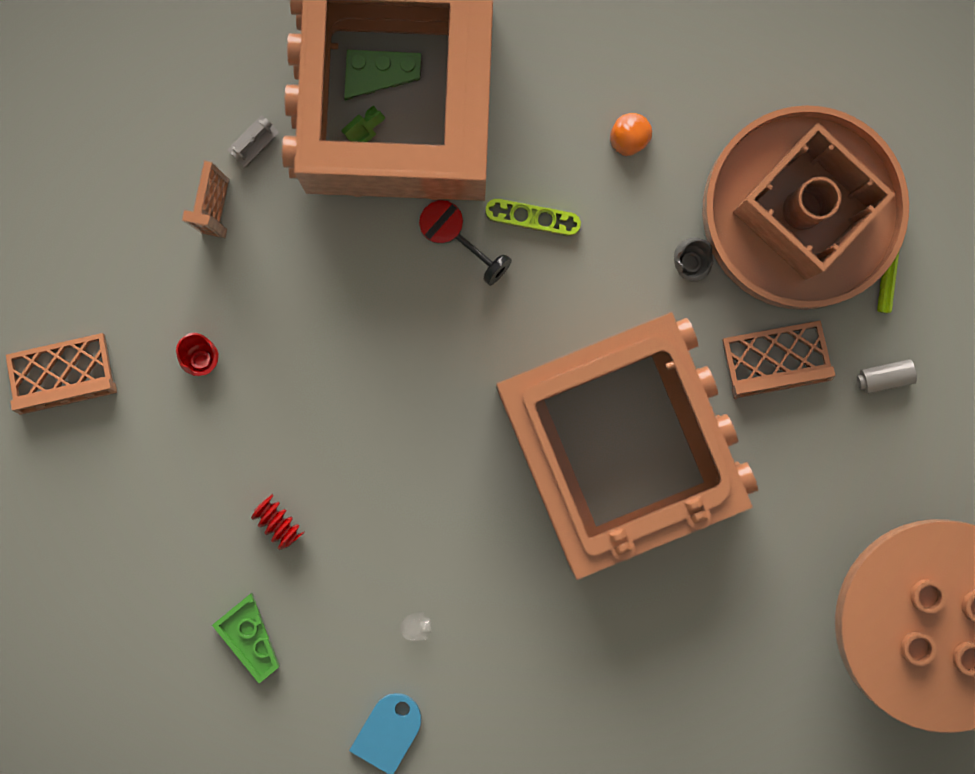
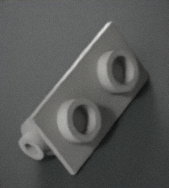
M261 115L227 151L246 167L275 138L279 131Z

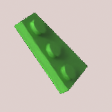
M347 50L345 101L363 94L368 95L381 89L393 88L420 80L421 53Z
M253 593L249 594L212 625L258 683H261L280 667Z

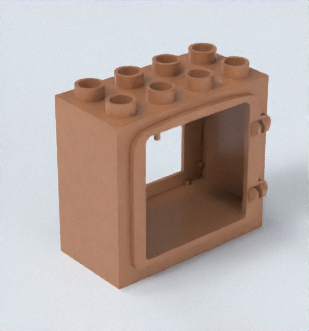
M290 0L291 14L296 15L297 30L301 31V34L289 33L287 44L288 64L294 66V78L299 80V85H286L285 114L286 116H291L292 129H296V136H284L282 145L283 167L289 168L290 179H298L306 194L485 201L493 0ZM335 32L449 35L444 146L327 141L331 49L339 48L338 43H331Z
M672 312L496 384L497 391L567 562L577 580L753 508L748 496L758 491V485L753 472L747 462L742 464L738 461L734 462L728 448L738 443L734 426L727 414L715 416L708 400L718 395L715 380L707 366L695 368L689 354V350L698 347L693 327L687 318L676 322ZM652 356L703 483L596 526L544 400Z

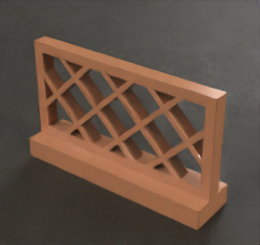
M204 161L193 212L184 210L182 221L201 234L226 238L227 228L220 224L229 178L212 162Z
M821 320L723 338L722 340L734 399L828 382L835 377L834 367H831ZM816 328L818 338L814 344L801 337L806 329ZM788 333L795 338L789 349L777 342L781 334ZM757 338H764L771 343L765 354L752 346ZM798 340L811 348L805 358L791 351ZM739 342L747 347V349L739 358L731 353L729 344ZM773 345L786 352L780 363L767 356ZM749 349L762 357L755 368L743 360ZM813 350L822 355L824 365L814 366L807 361ZM788 355L801 362L797 370L791 371L782 365ZM733 359L737 361V364L735 366L733 363ZM764 359L777 367L773 374L765 375L757 370ZM739 364L752 371L748 379L737 381L735 370ZM803 364L808 367V368H802V369H801V367L803 366ZM779 369H781L782 371H784V372H781V373H777V371H778ZM754 373L759 375V377L752 378Z
M103 333L6 355L13 400L10 401L12 411L20 415L117 393L116 384L112 379L105 334ZM99 341L100 350L95 357L85 352L91 342ZM73 347L78 352L69 363L60 356L66 348ZM48 352L54 357L48 366L44 368L36 362L42 353ZM82 354L92 359L85 372L75 367ZM25 358L30 362L21 374L15 370L14 360ZM58 359L68 365L61 377L50 372ZM96 363L104 367L105 377L94 379L89 375ZM34 365L44 370L36 383L26 377ZM72 369L83 374L75 384H69L64 381ZM48 374L58 379L52 389L45 390L40 386ZM24 379L34 385L28 394L19 395L18 387Z

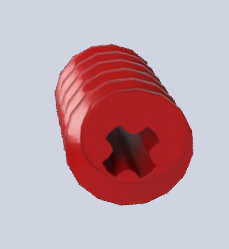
M272 494L254 509L251 519L261 518L258 527L261 528L267 525L264 534L274 533L271 542L274 543L280 540L281 542L277 548L282 550L293 544L305 531L299 534L296 533L300 525L290 526L293 517L283 518L287 510L277 511L280 502L277 501L271 504L270 501L274 496Z

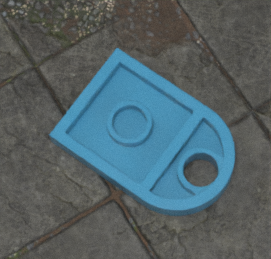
M400 693L389 694L381 698L373 708L349 751L387 774H394L420 729L421 712L417 703L409 696ZM406 702L410 707V711L405 715L398 714L395 709L397 703Z

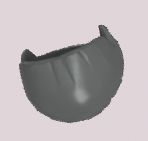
M688 238L682 241L674 252V263L678 273L690 281L705 278L713 265L712 246L710 243L700 238Z

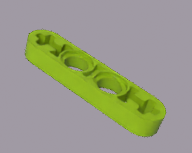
M492 199L486 205L487 218L496 223L564 236L575 235L581 227L580 218L571 212L503 199ZM495 204H499L501 210L507 211V206H512L510 220L505 219L507 214L499 213L498 217H494L493 212L489 211V209L494 208ZM519 208L525 209L528 213V218L523 222H519L514 218V212ZM543 213H548L552 217V223L547 227L541 226L538 222V217ZM556 215L561 216L559 221L567 222L568 218H572L576 227H572L571 231H567L565 225L559 224V229H554Z

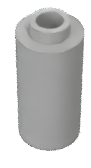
M911 359L860 370V375L857 376V385L860 390H864L865 394L911 385L917 382L916 369Z

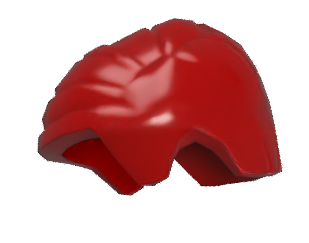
M194 332L187 334V336L185 335L176 346L178 362L181 368L188 374L193 376L207 375L217 366L219 358L217 348L207 337L200 333Z

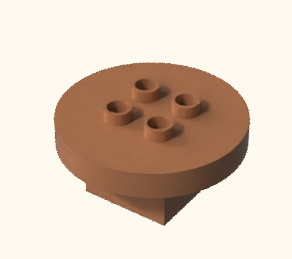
M806 105L793 106L773 111L754 120L734 136L723 149L710 171L705 186L702 211L703 224L707 241L712 246V254L724 273L743 291L758 300L781 308L796 310L819 309L840 303L862 293L873 285L891 266L902 246L907 231L909 219L908 188L902 168L895 154L880 135L856 117L832 108Z
M944 519L923 520L905 524L887 532L871 543L858 556L845 576L838 595L835 612V633L838 649L844 666L856 686L871 702L892 717L927 731L962 732L975 729V525Z

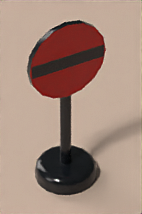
M439 200L430 203L422 211L419 225L426 239L433 243L445 244L456 238L489 266L483 278L489 286L496 283L507 271L512 262L509 256L500 255L492 262L460 235L463 228V217L455 204Z

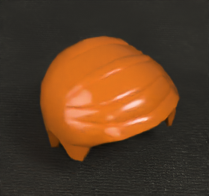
M628 113L622 115L616 120L611 130V145L623 156L634 155L644 149L651 141L652 127L646 117L640 114Z

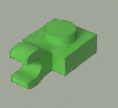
M372 106L366 111L364 118L358 114L341 132L349 142L367 143L376 135L373 128L383 122L385 117L380 110Z

